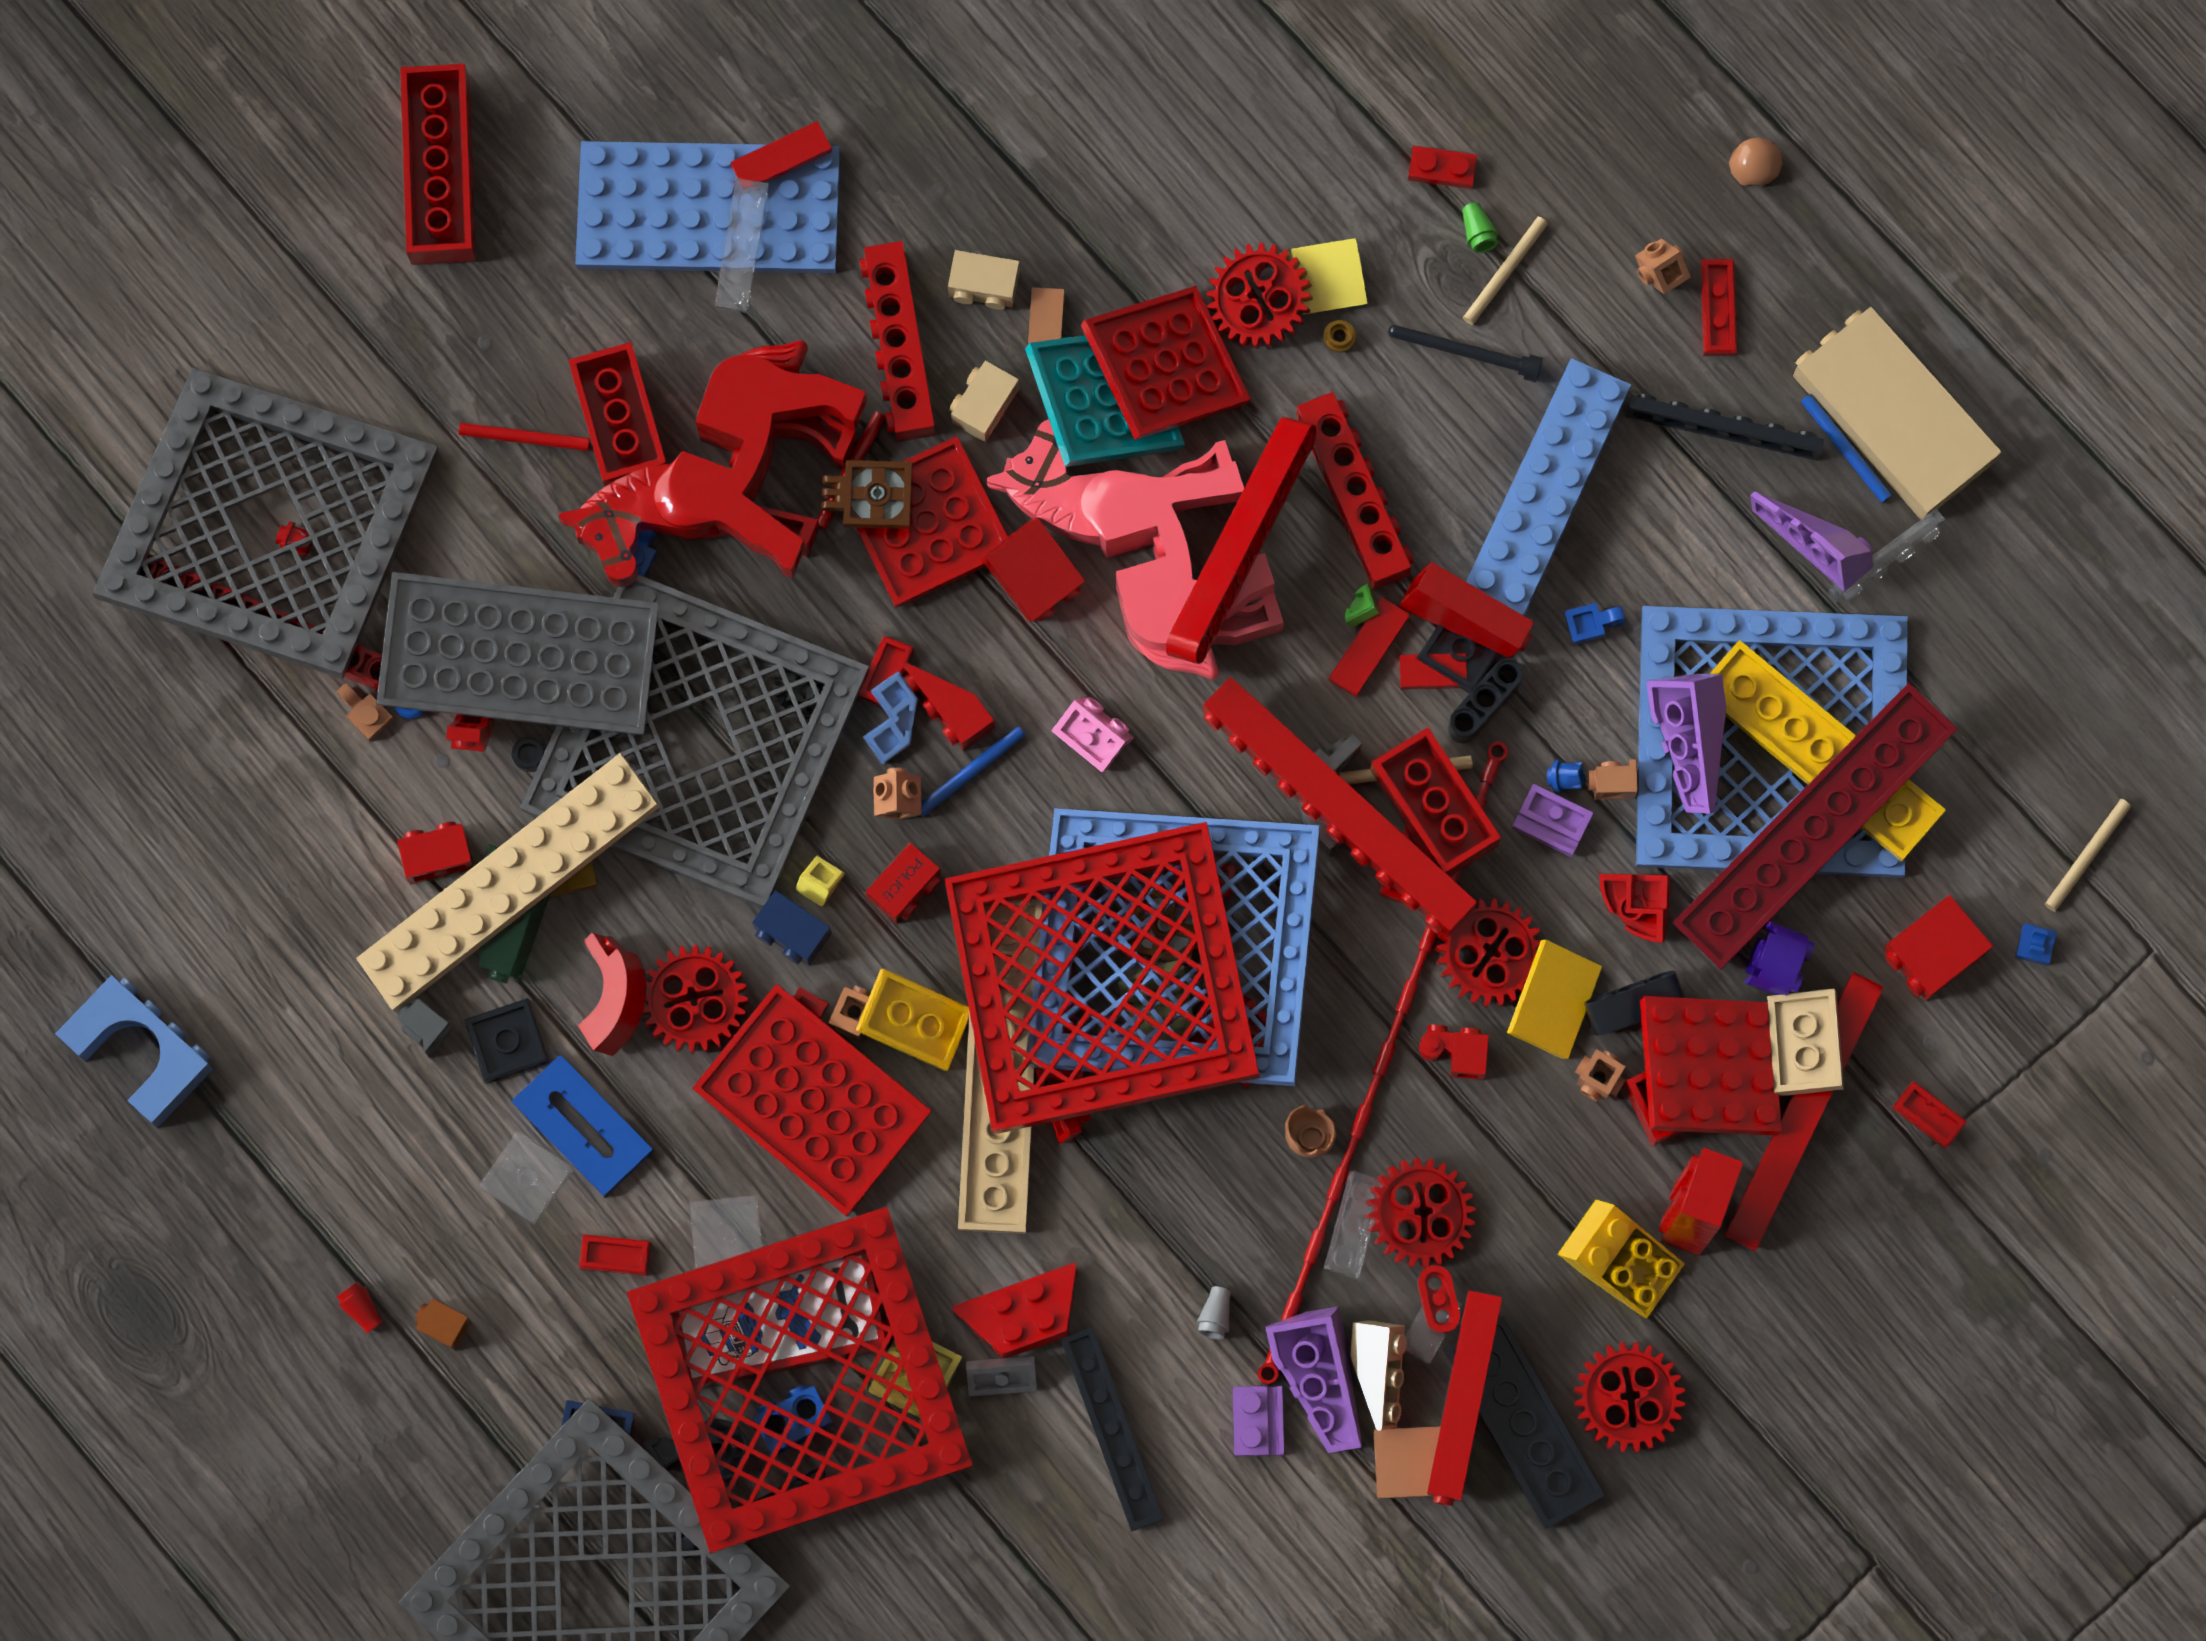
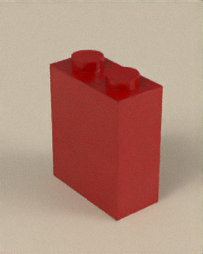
M1039 518L1029 520L981 557V560L1027 621L1037 619L1039 622H1042L1055 612L1052 606L1061 599L1066 603L1081 592L1078 586L1085 582Z
M1948 895L1888 942L1883 950L1886 953L1884 956L1885 960L1895 971L1900 970L1908 979L1906 985L1916 997L1922 996L1927 1001L1985 956L1993 946L1952 896Z

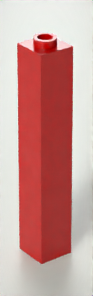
M1468 1290L1427 1491L1428 1495L1434 1496L1433 1502L1453 1507L1454 1501L1462 1502L1503 1301L1502 1297Z

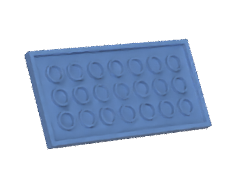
M581 141L576 268L836 273L840 146H831L832 153L744 193L731 168L730 162L765 146L763 144Z

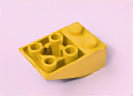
M1600 1200L1594 1201L1558 1253L1561 1258L1579 1273L1646 1319L1685 1264L1618 1207Z

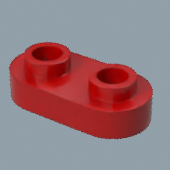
M1432 1265L1421 1272L1418 1278V1290L1428 1327L1435 1333L1447 1334L1457 1327L1460 1320V1311L1450 1273L1442 1266ZM1436 1278L1441 1282V1287L1433 1290L1429 1287L1428 1281ZM1438 1312H1446L1449 1320L1446 1323L1438 1322L1436 1319Z

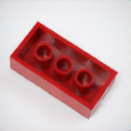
M632 342L568 359L604 487L635 471L667 464Z
M1428 727L1371 762V773L1424 854L1449 877L1499 847L1500 835Z

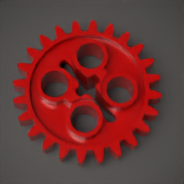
M1260 242L1257 251H1254L1251 245L1247 244L1246 254L1243 255L1238 249H1234L1235 259L1233 261L1226 256L1223 257L1227 265L1225 269L1220 267L1214 268L1220 275L1219 279H1209L1210 284L1215 287V290L1206 292L1210 299L1215 300L1207 305L1211 312H1217L1212 316L1213 322L1215 324L1222 322L1218 330L1222 334L1230 331L1228 338L1231 342H1235L1240 337V344L1245 348L1250 340H1252L1253 346L1256 349L1260 348L1262 341H1265L1268 347L1272 348L1273 338L1276 337L1279 341L1285 343L1283 333L1287 331L1295 336L1296 332L1292 327L1294 323L1299 325L1305 324L1300 317V313H1310V309L1304 305V302L1313 300V297L1310 293L1304 292V290L1312 287V284L1309 280H1302L1308 274L1305 268L1297 269L1301 263L1297 257L1289 261L1291 254L1287 249L1279 255V248L1275 244L1271 246L1269 252H1267L1263 242ZM1273 268L1274 274L1269 280H1260V274L1264 269ZM1247 271L1252 273L1256 285L1263 292L1262 297L1273 315V320H1268L1263 307L1257 301V295L1245 275ZM1244 283L1245 290L1239 296H1232V288L1236 284ZM1288 296V302L1283 308H1274V302L1278 297ZM1252 311H1258V320L1253 324H1246L1245 318L1247 314Z
M1496 898L1491 900L1489 907H1486L1483 899H1479L1477 901V909H1474L1448 937L1442 932L1438 935V938L1444 941L1445 944L1437 945L1435 951L1444 954L1443 957L1436 961V965H1446L1447 969L1441 973L1440 977L1446 978L1451 976L1453 980L1447 988L1452 989L1459 986L1461 989L1458 998H1462L1468 993L1471 994V1005L1478 998H1482L1484 1008L1489 1006L1491 999H1494L1496 1005L1501 1007L1505 996L1508 1001L1514 1003L1516 1001L1515 991L1521 995L1537 953L1536 949H1538L1541 942L1540 940H1534V936L1540 929H1529L1528 925L1533 919L1531 916L1524 920L1519 918L1522 912L1521 907L1513 913L1510 912L1509 901L1502 908H1498ZM1481 922L1490 924L1493 928V936H1482L1478 932L1477 925ZM1507 929L1508 933L1495 950L1494 956L1486 963L1479 976L1473 977L1472 973L1485 956L1486 950L1493 944L1501 930ZM1506 942H1516L1521 948V955L1517 957L1509 955L1505 949ZM1462 949L1470 950L1475 956V962L1473 964L1463 963L1459 958V951ZM1490 968L1499 970L1503 976L1502 982L1499 984L1490 982L1487 978V970Z
M694 944L692 952L689 954L686 953L683 946H680V956L675 957L672 952L667 951L668 962L664 963L657 958L655 961L659 970H647L652 981H646V990L649 992L646 994L645 1003H648V1005L644 1007L642 1015H651L645 1021L647 1028L657 1026L653 1032L655 1039L665 1035L664 1046L668 1047L675 1041L677 1052H681L684 1045H688L690 1053L694 1054L696 1046L701 1045L704 1052L708 1053V1043L713 1042L720 1048L721 1042L719 1038L722 1035L729 1040L732 1039L729 1031L730 1027L735 1029L741 1028L736 1017H746L747 1013L742 1008H739V1006L748 1004L749 999L748 997L741 996L740 993L745 992L748 988L744 983H736L743 977L741 971L731 973L735 963L731 960L723 964L725 956L723 952L718 953L713 958L712 949L709 946L703 954H700L697 944ZM705 972H711L715 975L714 983L708 987L698 984L699 976ZM670 981H681L683 987L679 993L671 995L665 992V987ZM716 991H723V994L721 996L705 997L707 995L715 993ZM691 993H696L698 997H702L698 999V1005L692 1006L690 1001H688L691 998ZM681 1002L680 1004H676L671 1008H665L666 1003ZM712 1004H718L723 1007L722 1014L716 1019H710L705 1016L706 1009ZM679 1012H686L690 1015L689 1022L683 1027L673 1024V1018Z
M1416 1157L1412 1160L1411 1168L1406 1160H1402L1399 1162L1400 1172L1393 1165L1388 1167L1387 1171L1390 1178L1385 1175L1378 1176L1377 1180L1382 1187H1371L1370 1191L1377 1197L1376 1199L1366 1201L1368 1206L1374 1208V1212L1365 1215V1218L1375 1220V1225L1371 1226L1368 1232H1378L1380 1235L1374 1241V1244L1377 1245L1385 1242L1387 1246L1383 1254L1387 1255L1393 1251L1396 1252L1395 1263H1399L1407 1257V1266L1410 1268L1416 1264L1417 1259H1419L1421 1268H1426L1429 1265L1430 1259L1434 1265L1442 1264L1441 1254L1447 1260L1454 1258L1451 1248L1457 1251L1462 1250L1464 1246L1459 1241V1238L1469 1239L1471 1237L1464 1228L1475 1225V1221L1467 1218V1214L1475 1211L1476 1208L1466 1206L1465 1202L1473 1197L1471 1193L1462 1194L1461 1191L1467 1184L1466 1181L1456 1184L1454 1179L1458 1172L1455 1170L1445 1174L1446 1163L1440 1164L1435 1169L1432 1158L1427 1159L1424 1166H1422L1420 1158ZM1416 1183L1421 1185L1420 1194H1418L1416 1189ZM1431 1186L1437 1187L1442 1193V1200L1439 1204L1434 1203L1429 1198ZM1398 1188L1406 1190L1409 1195V1202L1406 1206L1401 1205L1396 1200ZM1420 1208V1210L1426 1211V1217L1421 1218L1420 1215H1415L1414 1209ZM1434 1220L1442 1222L1445 1227V1234L1442 1238L1437 1237L1432 1232L1431 1227ZM1401 1222L1409 1224L1412 1229V1236L1409 1240L1404 1239L1399 1234L1398 1228ZM1421 1227L1423 1236L1425 1237L1424 1243L1420 1241Z
M1624 1341L1620 1342L1618 1352H1615L1610 1345H1607V1356L1604 1357L1599 1352H1595L1593 1356L1597 1364L1594 1365L1586 1361L1584 1367L1589 1374L1579 1373L1577 1379L1584 1383V1386L1575 1387L1573 1390L1576 1394L1582 1395V1399L1573 1403L1574 1406L1584 1408V1412L1577 1419H1588L1590 1423L1584 1431L1589 1432L1595 1429L1597 1434L1594 1441L1598 1442L1605 1437L1607 1439L1606 1449L1608 1450L1615 1442L1619 1443L1620 1453H1624L1629 1444H1631L1634 1453L1639 1452L1640 1443H1644L1645 1447L1651 1450L1653 1448L1652 1438L1663 1443L1665 1438L1662 1430L1673 1433L1675 1429L1669 1421H1680L1682 1418L1674 1411L1685 1406L1684 1402L1676 1399V1396L1683 1394L1685 1389L1675 1387L1674 1385L1681 1378V1375L1671 1376L1669 1371L1674 1366V1363H1668L1663 1366L1661 1361L1664 1353L1658 1354L1655 1358L1652 1357V1346L1650 1345L1644 1352H1639L1638 1342L1633 1344L1631 1350H1627ZM1624 1367L1628 1368L1630 1393L1638 1397L1632 1403L1636 1427L1634 1428L1629 1423L1627 1400H1621V1396L1626 1392L1625 1379L1622 1373ZM1639 1370L1648 1371L1653 1378L1651 1386L1642 1387L1638 1385L1635 1380V1373ZM1605 1374L1614 1375L1619 1382L1618 1389L1614 1391L1604 1389L1601 1384V1377ZM1641 1405H1653L1657 1410V1418L1653 1421L1644 1420L1640 1415ZM1609 1408H1617L1622 1412L1623 1422L1621 1424L1612 1425L1607 1421L1606 1411Z

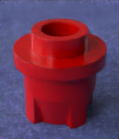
M289 521L287 526L281 525L276 537V544H279L280 548L308 537L309 534L306 529L297 527L296 522ZM312 543L296 549L298 554L306 557Z

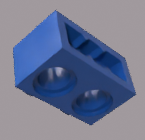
M805 1384L788 1392L789 1398L779 1404L775 1400L770 1401L771 1404L799 1417L798 1408L802 1403H814L816 1405L815 1415L810 1419H803L813 1425L824 1406L814 1385L807 1388ZM762 1405L757 1409L759 1414L753 1417L755 1423L760 1425L768 1409L767 1407ZM772 1411L765 1425V1428L768 1427V1423L773 1418L784 1419L786 1425L789 1421V1418L775 1411ZM826 1412L819 1426L823 1430L834 1426L828 1412ZM794 1421L786 1438L800 1444L808 1438L811 1429ZM762 1432L761 1435L772 1454L779 1440ZM783 1443L778 1455L792 1447Z

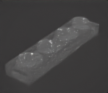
M736 178L715 308L748 313L769 190L768 183Z
M1935 509L1872 555L1873 568L1844 592L1834 583L1828 594L1835 603L1844 597L1847 601L1851 600L1863 590L1861 585L1871 578L1875 582L1889 571L1887 566L1897 559L1901 563L1915 552L1913 548L1922 540L1927 544L1941 533L1939 528L1944 521V517Z

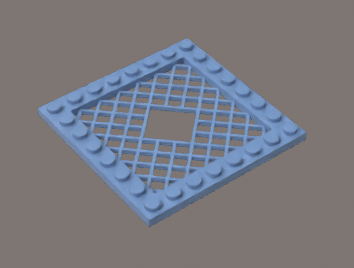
M1642 606L1636 867L1724 871L1791 803V801L1787 803L1775 790L1787 779L1800 792L1804 789L1800 782L1792 775L1793 772L1791 770L1783 775L1773 786H1770L1726 740L1739 728L1734 724L1723 735L1722 745L1734 758L1723 768L1719 767L1718 779L1722 777L1733 790L1723 800L1716 796L1714 813L1706 814L1705 816L1701 813H1693L1700 821L1687 832L1675 820L1685 810L1683 804L1671 814L1672 792L1681 802L1682 800L1678 789L1675 787V781L1672 782L1673 761L1670 752L1664 753L1661 744L1665 741L1659 723L1654 724L1650 714L1647 680L1674 677V664L1686 675L1695 674L1706 663L1714 669L1717 664L1711 658L1722 648L1729 652L1732 649L1730 645H1735L1740 640L1745 645H1750L1751 650L1755 651L1757 649L1769 661L1768 664L1774 666L1779 673L1813 701L1815 700L1810 694L1823 684L1835 696L1823 709L1827 711L1839 700L1851 713L1841 722L1842 725L1846 726L1855 717L1865 727L1869 722L1860 712L1872 702V720L1907 685L1908 616ZM1675 643H1685L1675 652ZM1696 643L1719 645L1707 655ZM1763 646L1785 648L1773 658ZM1689 647L1702 658L1691 670L1678 658ZM1796 647L1818 649L1806 659ZM1829 649L1851 650L1839 660ZM1789 650L1802 663L1791 674L1777 662ZM1862 650H1872V660ZM1822 652L1835 664L1824 675L1811 664ZM1855 653L1868 665L1857 677L1844 665ZM1805 667L1818 679L1807 691L1794 679ZM1837 669H1840L1851 680L1840 692L1827 680ZM1871 670L1872 693L1860 681ZM1855 685L1868 697L1856 709L1843 697ZM1737 761L1750 773L1739 785L1726 773ZM1753 778L1767 790L1755 802L1742 790ZM1737 793L1750 806L1738 818L1725 805ZM1769 795H1772L1783 807L1771 819L1759 807ZM1719 809L1733 821L1721 833L1708 821ZM1753 810L1766 822L1755 834L1741 822ZM1671 824L1679 833H1671ZM1704 824L1713 835L1693 833ZM1738 826L1746 836L1727 834ZM1862 831L1855 838L1852 837L1816 874L1903 878L1905 876V859L1902 862L1871 836L1870 841H1860L1867 834L1865 831Z
M1055 808L1049 856L1083 849L1085 846L1092 847L1207 822L1214 855H1225L1216 862L1218 876L1225 882V885L1221 887L1222 895L1231 889L1240 899V902L1226 912L1228 923L1237 932L1231 937L1232 944L1243 938L1252 949L1239 961L1236 959L1237 969L1249 981L1242 987V993L1244 995L1254 987L1264 998L1252 1010H1249L1245 1005L1248 1020L1251 1019L1261 1031L1252 1038L1253 1046L1264 1038V1047H1254L1260 1078L1241 1082L1295 1086L1320 841V825ZM1241 856L1257 857V859L1248 865ZM1234 857L1244 869L1229 880L1220 867ZM1267 859L1277 872L1263 882L1253 870ZM1275 859H1283L1282 867L1275 861ZM1181 864L1175 866L1178 870H1182ZM1170 871L1164 876L1161 874L1158 878L1159 880L1155 883L1160 886L1164 884L1170 891L1173 886L1168 880L1175 874ZM1249 874L1259 886L1245 897L1235 884ZM1132 876L1127 884L1131 882L1141 893L1143 890L1142 886ZM1281 877L1278 899L1268 887ZM1090 884L1074 888L1084 893L1083 891L1086 888H1088ZM1104 885L1102 886L1106 889L1107 893L1097 900L1100 904H1104L1113 893L1112 890ZM1186 887L1179 893L1176 892L1175 895L1183 899L1187 895ZM1151 888L1144 900L1146 899L1153 909L1157 910L1159 906L1150 897L1156 890ZM1066 890L1057 905L1071 913L1079 902V897ZM1058 891L1046 893L1044 897L1052 900ZM1264 891L1274 903L1260 914L1250 901ZM1118 896L1115 901L1122 910L1117 914L1121 917L1125 916L1133 903L1130 902L1126 905ZM1171 900L1163 913L1176 904V902ZM1043 903V912H1044V910H1045L1046 907H1047V905L1044 904V903ZM1087 903L1089 907L1081 914H1077V917L1084 920L1092 912L1097 915L1100 910ZM1246 906L1255 916V919L1241 929L1232 919V916ZM1053 909L1044 924L1058 932L1067 917ZM1278 909L1276 929L1274 930L1265 918ZM1133 914L1131 919L1137 927L1143 930L1152 915L1143 922L1135 914ZM1104 916L1101 920L1104 924L1098 930L1104 933L1109 929L1113 933L1116 929L1113 924L1117 921L1113 918L1108 920ZM1072 921L1063 936L1075 942L1076 928L1082 935L1086 930ZM1261 923L1270 933V936L1256 946L1247 936V933ZM1040 929L1038 948L1044 951L1053 939V936ZM1130 931L1124 937L1119 934L1117 937L1118 942L1130 949L1131 946L1128 941L1135 937L1137 933ZM1092 933L1082 949L1091 944L1100 956L1087 967L1076 956L1074 962L1082 971L1070 980L1071 963L1056 984V987L1067 994L1070 992L1075 999L1087 1006L1091 1000L1102 993L1112 1004L1101 1013V1015L1107 1018L1116 1010L1125 995L1115 1001L1106 988L1120 978L1130 989L1133 984L1124 974L1137 963L1143 969L1145 966L1132 959L1119 969L1110 959V956L1118 949L1112 946L1104 952L1095 941L1098 936ZM1059 940L1049 955L1064 963L1073 949ZM1274 941L1271 963L1262 953V950ZM1258 955L1267 968L1253 978L1243 965ZM1045 960L1036 974L1051 982L1060 968ZM1106 961L1115 973L1101 984L1091 971ZM1193 968L1179 980L1184 983L1187 982L1189 985L1192 982L1191 978L1198 971ZM1150 970L1148 976L1141 984L1146 986L1154 980L1160 987L1163 982ZM1271 973L1268 995L1258 983ZM1087 975L1097 988L1082 999L1073 986ZM1035 980L1032 1000L1037 1002L1046 987ZM1173 984L1165 989L1161 997L1169 998L1176 1005L1178 999L1173 993L1180 987ZM1197 985L1194 988L1201 994L1205 996L1208 995L1207 988L1203 989L1202 991L1199 989ZM1137 989L1134 995L1146 1007L1149 1002L1139 992L1140 990ZM1052 991L1042 1006L1057 1014L1066 999ZM1193 997L1181 1009L1189 1013L1188 1010L1200 1000ZM1157 1001L1150 1013L1160 1024H1163V1018L1154 1009L1160 1004ZM1268 1005L1265 1028L1255 1015ZM1073 1006L1070 1010H1066L1062 1018L1072 1024L1069 1018L1078 1012L1080 1008ZM1038 1010L1029 1025L1043 1034L1052 1018ZM1123 1010L1120 1015L1125 1019L1126 1023L1121 1027L1128 1030L1134 1025L1138 1017L1135 1015L1130 1018ZM1212 1013L1206 1016L1202 1022L1205 1024L1213 1020ZM1176 1014L1170 1025L1174 1021H1176L1181 1015ZM1091 1016L1093 1020L1081 1030L1088 1033L1097 1025L1102 1029L1105 1024ZM1057 1023L1048 1037L1062 1046L1070 1034L1064 1033L1065 1027ZM1196 1026L1188 1040L1197 1032L1206 1041H1208L1210 1036L1202 1028ZM1140 1028L1136 1033L1141 1040L1149 1044L1158 1029L1155 1028L1147 1036ZM1109 1030L1101 1043L1116 1051L1124 1038L1119 1037L1122 1035L1119 1032L1115 1031L1112 1033ZM1029 1032L1026 1049L1028 1053L1039 1039ZM1077 1035L1068 1050L1082 1058L1092 1043ZM1217 1039L1208 1051L1219 1049ZM1130 1040L1121 1055L1136 1063L1145 1049ZM1159 1040L1154 1048L1169 1056L1178 1041ZM1044 1042L1034 1057L1049 1065L1058 1053V1050ZM1191 1042L1200 1049H1202L1205 1045V1043ZM1183 1045L1175 1058L1197 1053ZM1097 1047L1087 1062L1102 1071L1111 1055ZM1150 1052L1142 1065L1163 1060ZM1064 1054L1054 1069L1074 1070L1078 1063ZM1116 1060L1109 1072L1130 1067ZM1030 1062L1028 1067L1041 1068L1033 1062ZM1083 1067V1069L1081 1070V1071L1092 1072V1071H1090L1089 1069H1087V1068H1085V1067Z

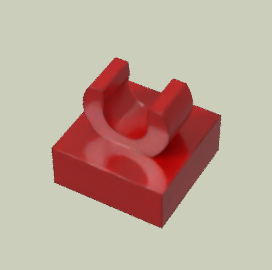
M1088 1114L1051 1122L1059 1144L1070 1142L1082 1132L1080 1127L1084 1126L1085 1122L1090 1121L1091 1117Z

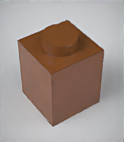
M432 1298L429 1304L424 1303L420 1307L415 1317V1321L418 1322L415 1328L420 1333L456 1351L472 1321L467 1316Z

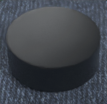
M522 738L512 748L513 762L517 768L524 772H534L540 764L545 749L541 742L535 738Z

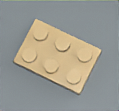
M1835 989L1787 994V996H1767L1774 1093L1779 1094V1096L1843 1090L1837 993Z

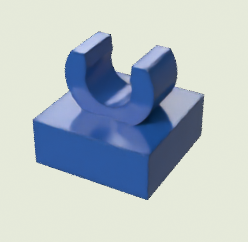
M2024 923L2021 928L2015 958L2048 966L2057 931Z

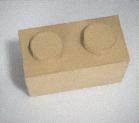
M955 250L948 282L949 297L962 304H972L973 301L986 303L987 307L996 310H1003L1005 307L1013 308L1020 273L1019 261Z
M985 360L980 369L975 367L966 382L969 385L963 395L958 394L955 397L949 411L952 412V424L986 443L1019 391V379Z

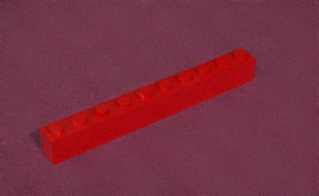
M1231 676L1203 704L1202 712L1205 714L1203 719L1215 731L1221 729L1230 737L1227 741L1237 752L1242 754L1245 751L1254 759L1252 762L1253 766L1264 776L1270 774L1279 782L1276 785L1286 797L1291 799L1294 796L1303 804L1301 807L1302 811L1310 819L1322 821L1328 827L1325 830L1327 834L1340 844L1343 841L1352 849L1350 852L1351 856L1364 867L1367 864L1377 872L1375 874L1376 879L1384 887L1396 889L1402 895L1400 897L1401 902L1413 912L1416 909L1426 917L1424 922L1433 932L1438 935L1442 932L1448 937L1475 909L1476 900Z

